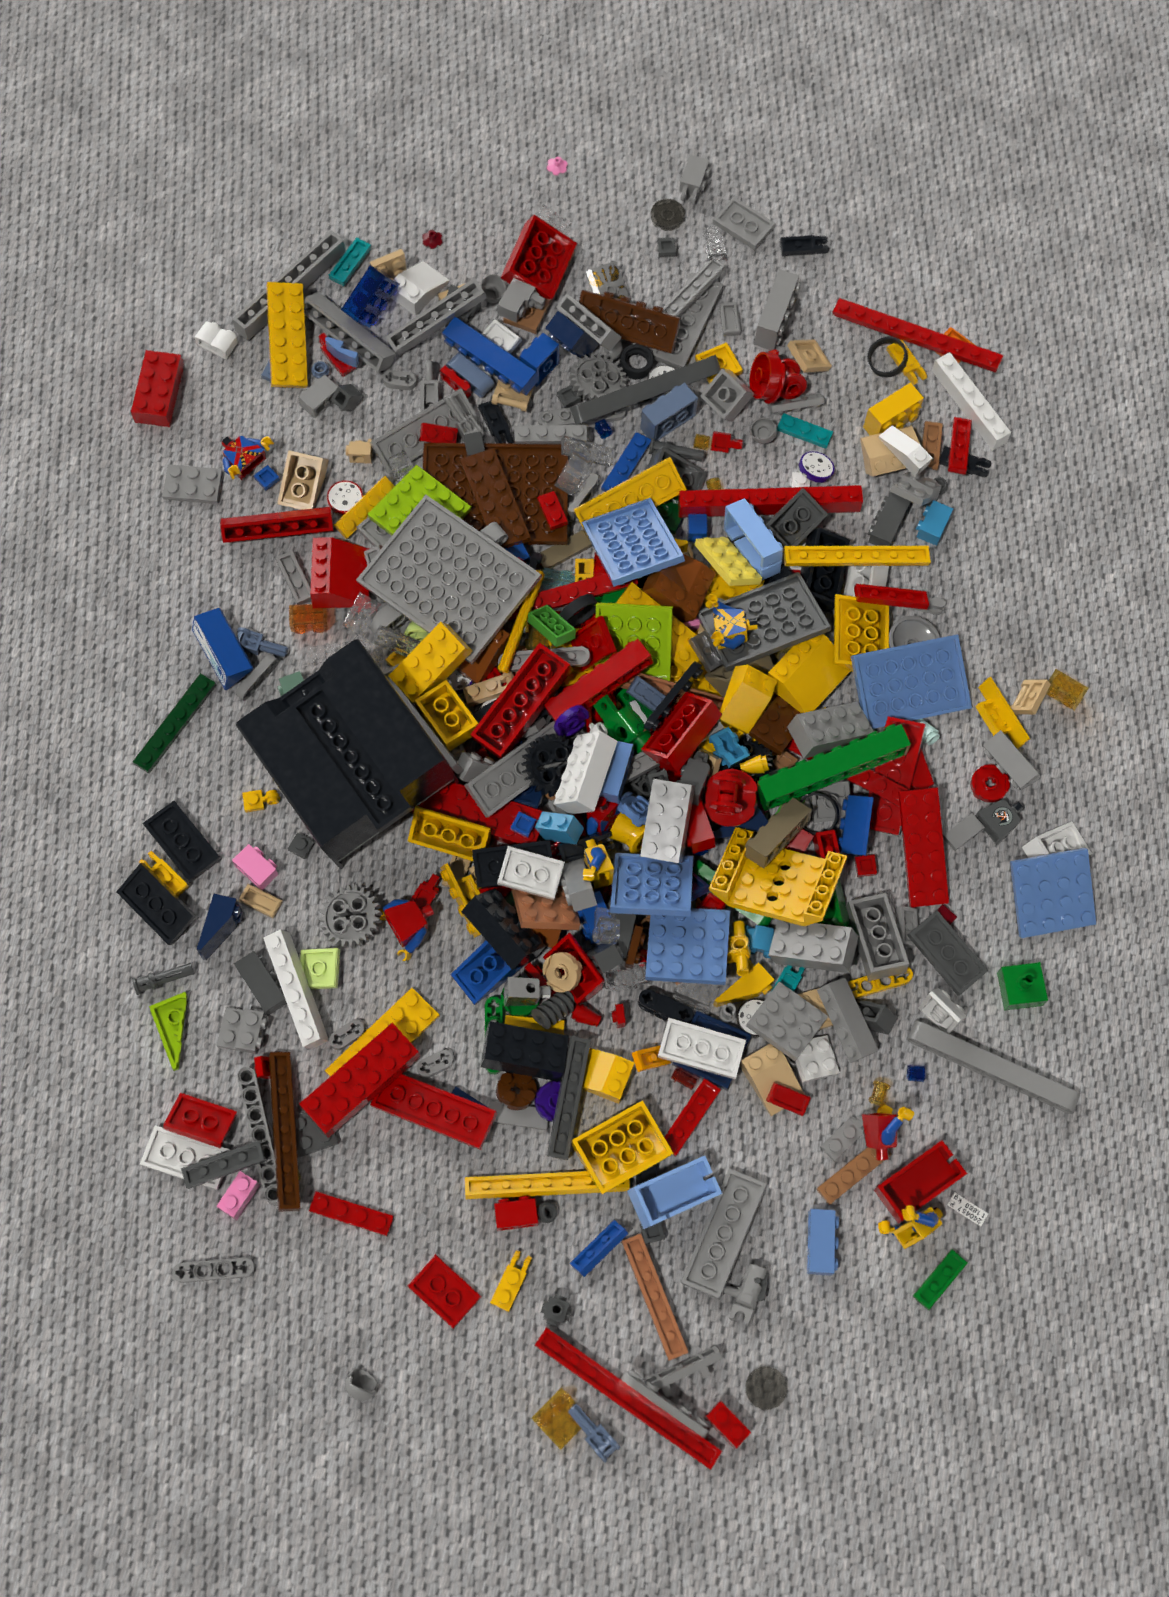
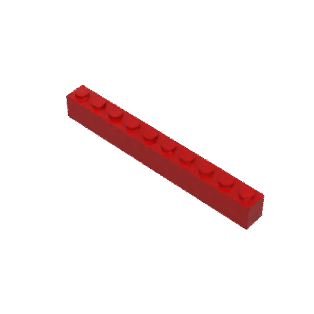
M862 485L679 491V518L688 517V514H707V517L725 516V506L744 498L749 504H752L757 515H775L802 488L827 513L860 512L863 504Z

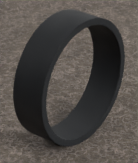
M883 337L871 345L867 359L872 371L876 375L888 378L898 375L905 368L908 354L904 344L899 339ZM884 343H896L904 350L902 363L896 369L888 372L875 369L871 364V357L875 349Z
M592 594L583 595L569 603L559 615L571 626L577 627L595 614L597 600Z
M813 792L803 797L799 802L803 803L809 796L819 795L827 798L832 803L835 810V820L826 831L832 830L839 819V808L836 801L830 795L823 792ZM806 826L803 828L805 831L809 832L812 835H815L816 833L815 831L808 829Z

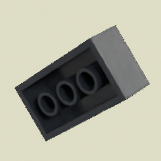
M817 527L807 535L806 546H849L850 539ZM845 566L801 567L800 575L821 610L828 612L835 608V595L841 593Z
M496 888L474 896L461 911L512 970L532 962L546 947L540 936L535 934L531 928H521L516 909L504 899L503 894L496 890Z
M490 1021L485 1033L481 1067L559 1082L564 1074L568 1036Z

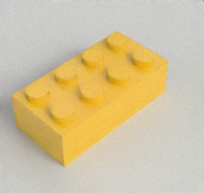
M440 621L390 673L389 677L410 701L415 703V699L445 681L473 650L448 624Z

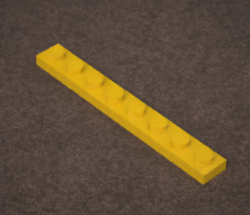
M784 546L783 548L785 566H929L931 563L929 546Z
M587 1171L465 1177V1199L601 1193ZM629 1180L608 1192H625L629 1190Z

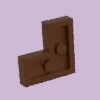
M635 925L625 964L626 968L633 969L634 964L639 962L641 953L638 952V949L642 950L646 935L642 933L643 927Z

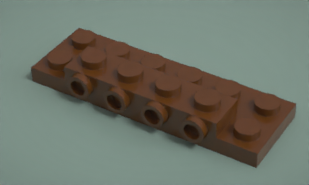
M581 290L579 302L620 335L621 339L673 353L681 317L667 314V312H663L664 308L659 306L650 308L647 307L645 302L637 301V303H632L628 297L621 296L620 299L615 298V294L610 292L597 294Z

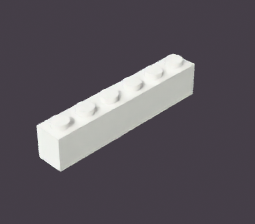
M949 352L936 359L932 368L933 374L965 416L972 420L971 424L990 449L993 451L1006 444L1011 431L952 354Z
M280 929L263 937L302 1046L313 1049L328 1042L329 1038L311 989L308 987V981L290 933Z

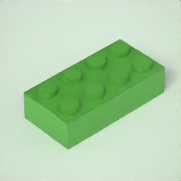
M545 605L528 613V622L554 646L558 647L575 639L576 629L550 606Z

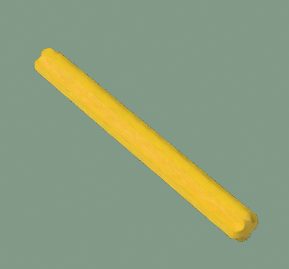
M536 570L542 575V578L522 602L498 666V670L502 673H508L528 621V613L532 610L544 578L542 571Z

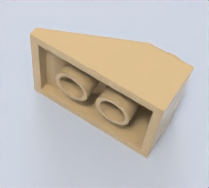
M288 450L277 504L300 510L313 509L326 476L329 460Z
M768 1044L741 1060L739 1065L770 1116L784 1109L766 1101L773 1082L804 1094L785 1055L773 1045Z

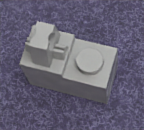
M513 278L498 303V315L517 323L519 318H522L529 308L535 307L542 310L545 305V298L539 296V293L536 292V287Z

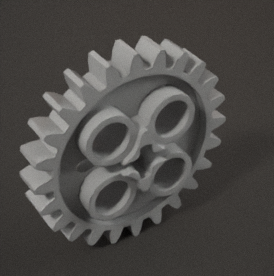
M591 353L590 358L584 355L583 359L578 358V362H574L569 377L573 391H578L577 396L583 395V401L587 398L592 400L625 388L627 379L625 378L626 373L623 372V368H618L619 362L613 363L612 359H607V355L601 358L600 353H598L597 357Z
M347 885L346 890L340 887V893L333 890L334 897L327 896L329 902L322 903L326 908L319 911L324 915L319 918L324 923L320 928L325 930L323 934L326 937L329 936L328 940L334 942L337 946L342 944V947L347 948L349 943V946L354 948L355 943H357L361 947L362 940L368 943L369 935L375 937L372 931L379 930L376 923H382L378 916L383 915L378 910L381 908V905L376 903L378 898L373 896L370 890L367 892L365 887L360 889L358 885H355L352 889L350 885ZM363 902L362 908L357 910V905ZM344 905L343 910L338 912L339 906ZM364 921V925L357 929L358 923ZM345 923L344 929L338 931V927Z

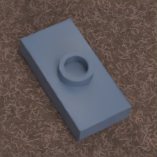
M639 676L634 678L626 693L651 711H654L666 697Z

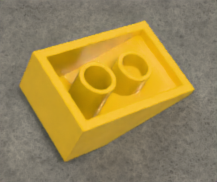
M750 665L735 666L720 709L722 716L719 720L745 734H749L771 700L777 680Z
M589 1048L582 1090L619 1104L634 1068V1062L611 1053Z

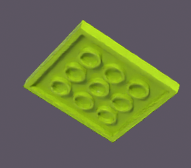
M415 465L367 515L369 519L392 536L425 495L461 519L471 511V506L418 465Z
M597 602L596 618L599 616L604 617L617 650L616 652L624 649L629 642L639 639L651 654L654 662L640 673L670 681L673 606ZM608 656L607 658H605L604 660H602V661L599 662L598 664L604 663L605 661H607V660L609 659L610 656Z

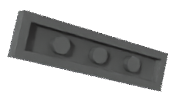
M256 1141L181 1168L186 1188L191 1189L266 1162V1157L261 1141Z

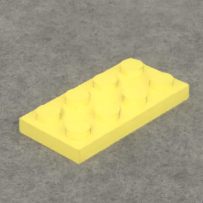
M727 537L696 539L694 544L729 586L761 584L762 577Z

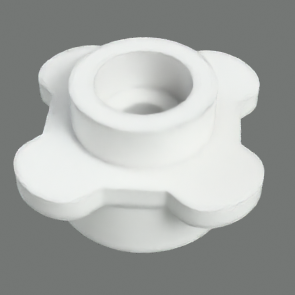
M601 722L589 724L590 733L596 731L608 733L607 728Z

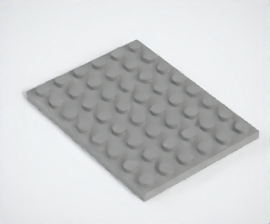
M425 495L356 581L427 633H430L440 621L448 624L473 650L465 659L473 664L539 582L542 575L438 502Z

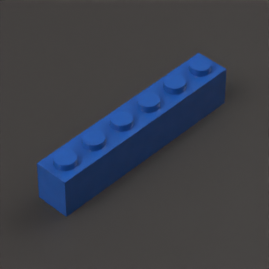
M454 317L442 332L445 338L444 342L451 348L453 346L456 347L459 353L465 357L469 356L471 361L477 366L482 365L485 367L484 369L490 375H497L502 383L510 384L511 388L518 394L521 392L527 395L539 381L536 371L458 318Z

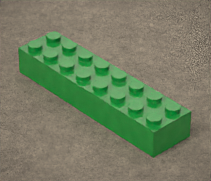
M895 724L889 725L885 728V731L880 733L874 731L868 734L865 739H854L847 746H836L827 754H824V752L813 756L812 760H801L792 768L784 767L779 769L777 774L772 776L766 774L760 777L759 781H757V795L764 811L770 810L785 802H789L792 798H800L905 756L911 743L902 724L897 726Z

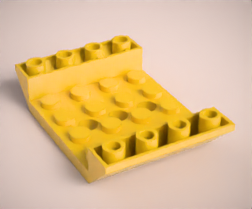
M735 827L709 886V891L729 907L792 924L808 926L823 921L846 863L847 855L828 851L826 858L823 859L783 848L765 868H762L745 857V845L751 837L754 838V832ZM787 865L790 869L782 870L780 867ZM783 881L784 884L777 886L774 882ZM770 896H775L778 899L775 901H769L767 898Z

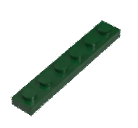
M200 673L133 760V764L149 774L216 687V682Z

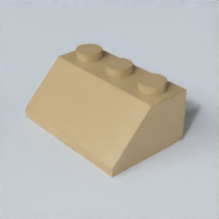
M912 426L898 429L919 443ZM882 433L860 438L865 472L871 476L906 468L878 438Z

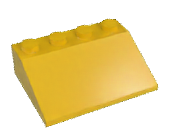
M836 594L834 664L853 672L852 655L889 648V606L861 603L856 601V597Z
M821 634L794 645L767 675L777 680L774 692L800 713L815 711L851 671L834 664V645L827 636Z
M643 1100L574 1138L571 1142L580 1161L601 1194L610 1191L673 1155L671 1148Z

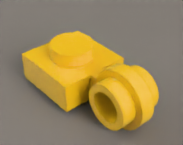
M262 790L242 793L245 813L265 810L264 802H267L268 805L278 804L280 800V794L277 793V790H269L265 796L262 795Z

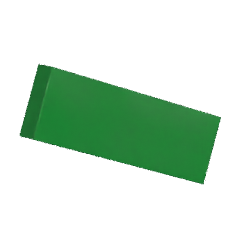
M951 1249L912 1297L929 1311L968 1262Z

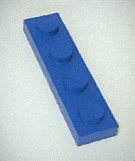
M638 432L635 433L601 486L602 491L606 492L630 478L649 448L651 439Z

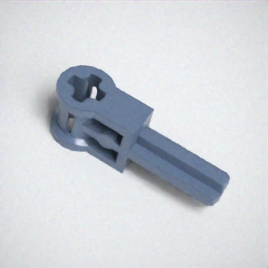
M243 627L237 629V639L245 652L258 655L259 651H263L280 657L287 655L288 648L286 646L265 641L263 634Z
M574 1404L568 1410L569 1415L587 1435L584 1440L600 1459L606 1463L607 1458L615 1450H619L620 1446L601 1424L596 1426L578 1404Z

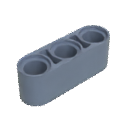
M457 353L445 364L449 369H453L458 377L462 380L465 379L470 384L471 391L480 398L495 386L491 377L461 353Z

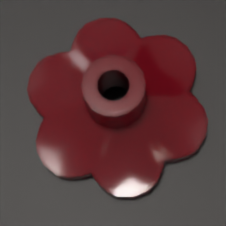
M429 230L428 233L422 235L423 245L429 246L430 249H435L443 243L442 234L435 230Z

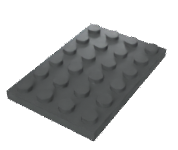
M797 572L722 601L727 606L744 610L745 620L756 618L758 629L747 631L748 641L735 649H718L717 646L715 650L726 671H730L735 666L745 665L831 631V626L802 576ZM714 607L699 610L697 614L704 631L706 630L710 639L715 632L713 620Z

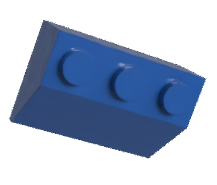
M847 795V799H843L842 810H845L844 818L840 819L839 829H842V837H838L837 841L840 853L866 856L873 797Z

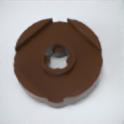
M509 1072L501 1075L496 1086L498 1100L507 1105V1108L511 1110L526 1109L534 1101L537 1093V1086L532 1076ZM514 1087H518L521 1090L519 1094H516V1092L512 1091L511 1089H513Z

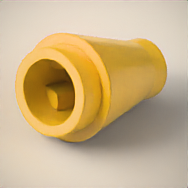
M760 754L740 763L741 771L747 774L765 773V771L769 770L766 755L761 756Z

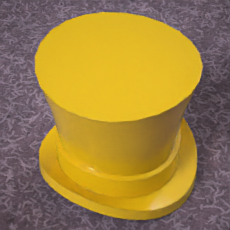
M620 812L610 830L612 836L609 838L626 844L631 854H639L642 848L645 825L642 824L641 827L635 826L630 818Z

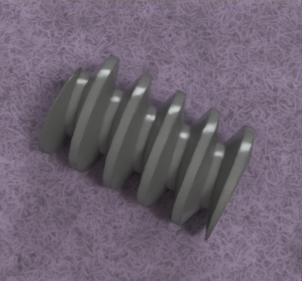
M569 991L555 993L547 1001L532 1009L531 1013L534 1020L543 1028L549 1029L551 1025L561 1021L562 1017H566L568 1013L574 1011V997Z

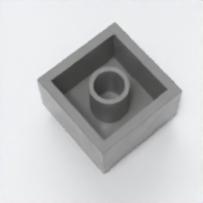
M722 368L700 397L724 420L733 421L755 393L731 370Z

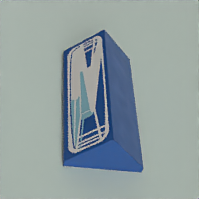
M221 608L194 616L192 631L223 688L228 690L254 668Z

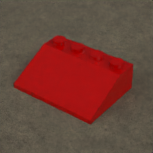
M533 215L525 222L500 278L509 284L513 278L536 287V292L539 293V296L552 300L577 243L536 215Z
M332 537L313 538L310 588L313 609L369 607V591L356 581L367 567L364 551L369 548Z

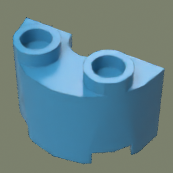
M729 727L709 736V742L713 743L716 750L713 754L722 759V766L728 765V768L749 758L750 753L748 749L738 744V736Z
M746 925L745 935L749 938L751 954L754 955L756 951L762 952L763 957L770 958L768 954L774 929L755 925V928Z

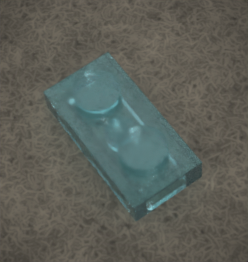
M550 568L539 569V571L544 573L541 584L563 586L575 582V573L571 571H553Z

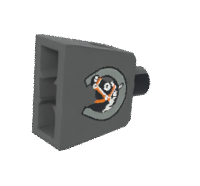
M1003 799L979 810L975 816L984 825L985 832L993 842L999 845L1019 824L1021 818L1018 814L1024 809L1018 801L1009 805Z

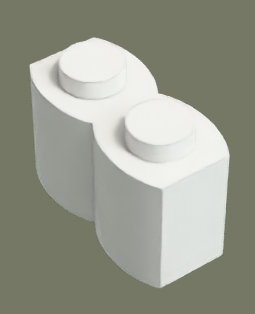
M206 321L195 336L198 346L224 359L229 357L238 344L237 337L232 331L221 329L215 322Z

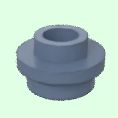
M322 361L314 363L311 369L312 375L315 378H321L324 374L328 376L329 366Z

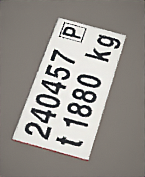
M954 1193L948 1203L949 1207L979 1226H982L988 1215L987 1212Z

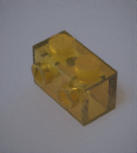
M1055 669L1048 680L1051 685L1046 694L1075 711L1089 688Z

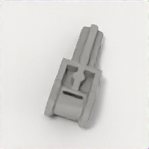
M448 396L445 402L458 421L455 427L458 428L463 441L464 434L481 432L483 438L485 436L484 432L472 414L467 416L455 396Z

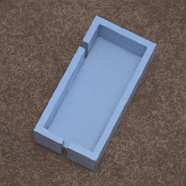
M744 498L725 506L724 531L734 541L740 553L756 569L762 580L780 573L782 553L784 551L783 546L780 542L776 541L772 531L764 525L763 519L755 513L752 504H749Z
M702 1156L627 1190L643 1229L722 1194L715 1176L705 1181L703 1179L704 1176L713 1173L706 1156Z

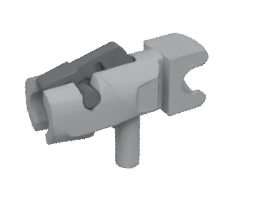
M753 1264L749 1265L743 1275L741 1287L736 1289L726 1285L723 1293L737 1298L735 1303H733L729 1319L735 1321L739 1314H745L744 1323L748 1327L751 1325L755 1315L754 1311L757 1302L766 1299L768 1271Z

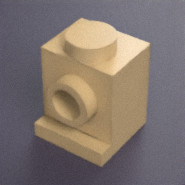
M368 439V442L361 440L349 441V445H346V456H349L350 463L372 464L373 448L369 443L372 441L371 439Z

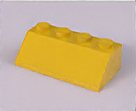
M416 806L408 842L473 861L472 850L489 847L491 828Z

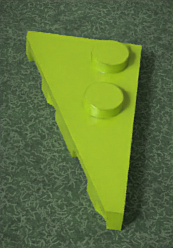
M186 992L149 1006L173 1071L179 1070L188 997Z

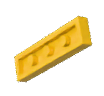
M383 476L334 524V527L345 539L349 538L357 530V526L368 518L367 514L395 486L386 476Z

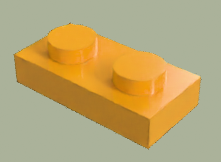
M661 1045L631 1053L637 1072L671 1064L669 1060L658 1058Z

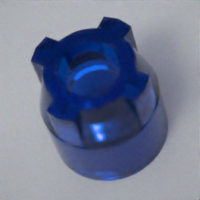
M605 419L595 423V430L601 439L612 435L613 430Z
M908 1065V1081L924 1082L925 1066Z

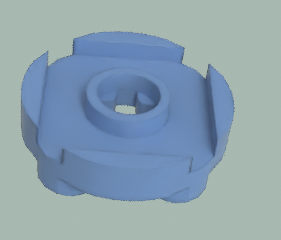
M627 792L620 799L617 809L630 818L635 826L641 827L642 824H646L649 801L640 795L637 797L631 796L633 793Z

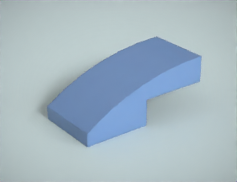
M326 336L327 350L340 361L357 368L359 363L358 352L344 349L343 341Z

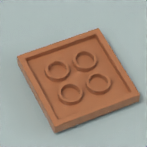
M562 885L558 886L554 900L512 889L521 928L579 930L580 921L577 911L574 912L572 905L568 906Z

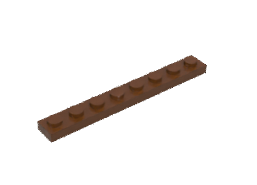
M270 1052L269 1069L278 1212L299 1211L300 1194L290 1052Z

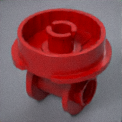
M773 349L769 352H760L755 357L750 370L749 385L750 389L755 393L753 397L764 400L766 404L774 403L779 396L784 399L799 397L805 391L807 382L805 377L799 374L800 367L798 363L793 359L780 360L778 350Z
M726 769L717 772L707 781L706 786L708 789L706 791L704 809L712 821L722 826L735 827L746 823L754 816L758 803V786L750 775L741 770Z

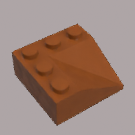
M683 554L684 562L649 574L642 589L661 606H673V616L682 623L696 619L716 574L704 563Z
M501 628L473 664L464 660L455 670L475 684L482 682L498 664V659L504 653L510 634Z

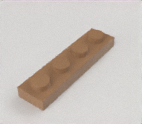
M867 1147L816 1190L828 1205H831L885 1160H876V1149Z

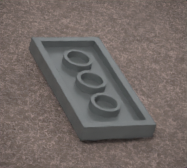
M937 910L907 934L957 996L966 991L988 971Z

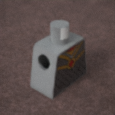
M508 977L504 985V1006L537 1005L540 998H550V986H540L539 979Z

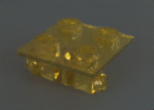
M562 1387L531 1418L560 1450L581 1430L580 1426L568 1413V1410L577 1403Z

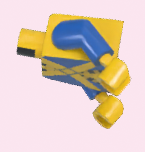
M711 593L706 597V600H708L705 603L706 607L709 609L714 607L713 620L715 632L712 634L711 639H714L713 645L715 647L718 646V649H735L748 641L747 631L758 629L757 619L745 620L744 610L725 605L718 601L715 594Z
M594 839L585 841L584 864L586 868L583 870V880L591 882L593 891L611 885L614 867L604 845H596Z
M907 1206L906 1209H902L903 1218L907 1222L900 1227L894 1226L891 1228L890 1221H881V1223H878V1228L881 1234L892 1233L903 1248L906 1249L923 1240L942 1225L940 1219L943 1217V1214L937 1207H928L915 1214L914 1206Z

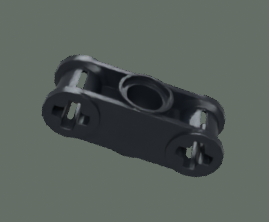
M650 989L643 990L639 995L638 1005L642 1010L665 1021H668V1018H672L685 1023H691L693 1010L689 1006ZM650 997V1001L645 1003L644 999ZM683 1013H686L687 1016L685 1017V1019H681V1015H683Z

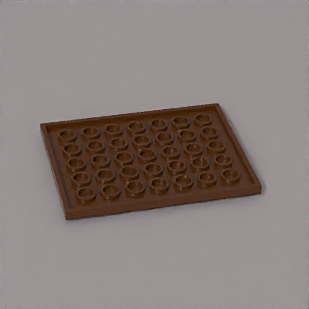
M424 443L423 470L471 506V511L462 520L480 532L486 526L460 464V459L467 457L465 444ZM483 443L485 451L494 448L530 534L531 541L523 544L567 545V525L550 530L537 497L555 491L567 518L568 444Z

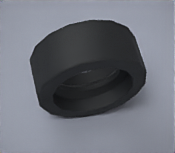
M632 344L622 351L620 367L623 368V372L626 373L628 378L634 380L643 379L648 376L653 368V353L646 346ZM632 355H639L647 360V365L636 369L627 365L626 360Z

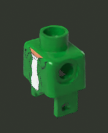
M627 689L621 690L616 695V698L623 707L619 711L608 695L603 696L593 707L604 721L608 732L607 735L617 741L633 744L634 750L639 754L642 752L641 748L652 735L644 729V725L653 711L629 695L628 698Z

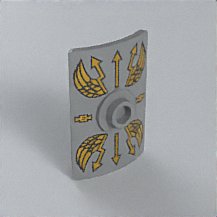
M616 261L585 272L591 292L597 294L610 292L615 294L614 297L618 299L621 296L629 298Z

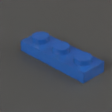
M613 1220L570 1262V1265L580 1275L585 1277L629 1233Z

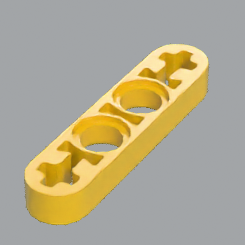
M908 967L906 980L900 977L896 979L897 983H895L894 977L900 974L889 976L890 985L888 986L882 985L880 979L868 981L867 976L848 981L850 989H854L856 987L855 984H857L858 991L855 990L852 993L854 998L858 999L908 984L913 978V971ZM864 981L871 983L872 989L864 991L861 983Z

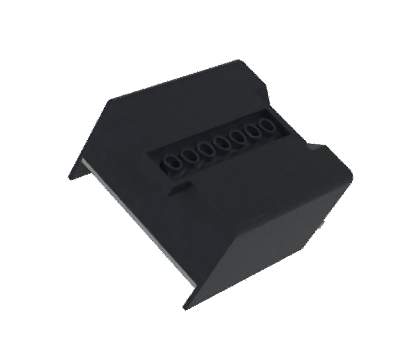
M359 639L351 641L328 657L317 672L279 698L264 702L236 723V727L315 841L340 869L343 868V865L340 863L343 858L405 816L416 806L452 781L456 785L460 784L443 754Z

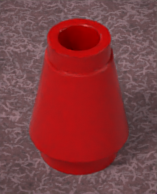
M576 1004L570 1017L574 1019V1022L596 1027L601 1020L600 1015L584 1004Z

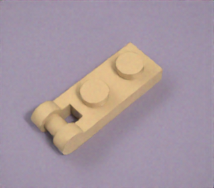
M508 671V673H503L500 676L462 688L468 707L498 698L514 677L513 672Z

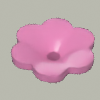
M561 157L549 159L547 170L554 175L565 173L568 165L567 161L562 160Z

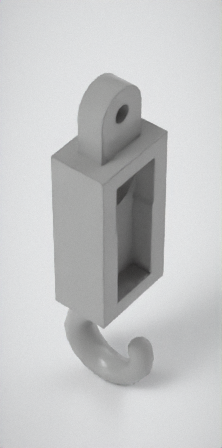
M430 359L426 361V380H420V412L425 410L426 404H435L439 401L438 380H433V362Z

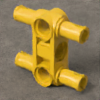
M735 921L732 924L734 936L728 938L727 964L736 962L737 975L747 976L749 974L748 960L751 956L749 938L745 935V923L743 921Z

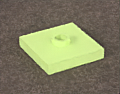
M340 949L301 950L300 962L308 981V987L310 989L338 988Z

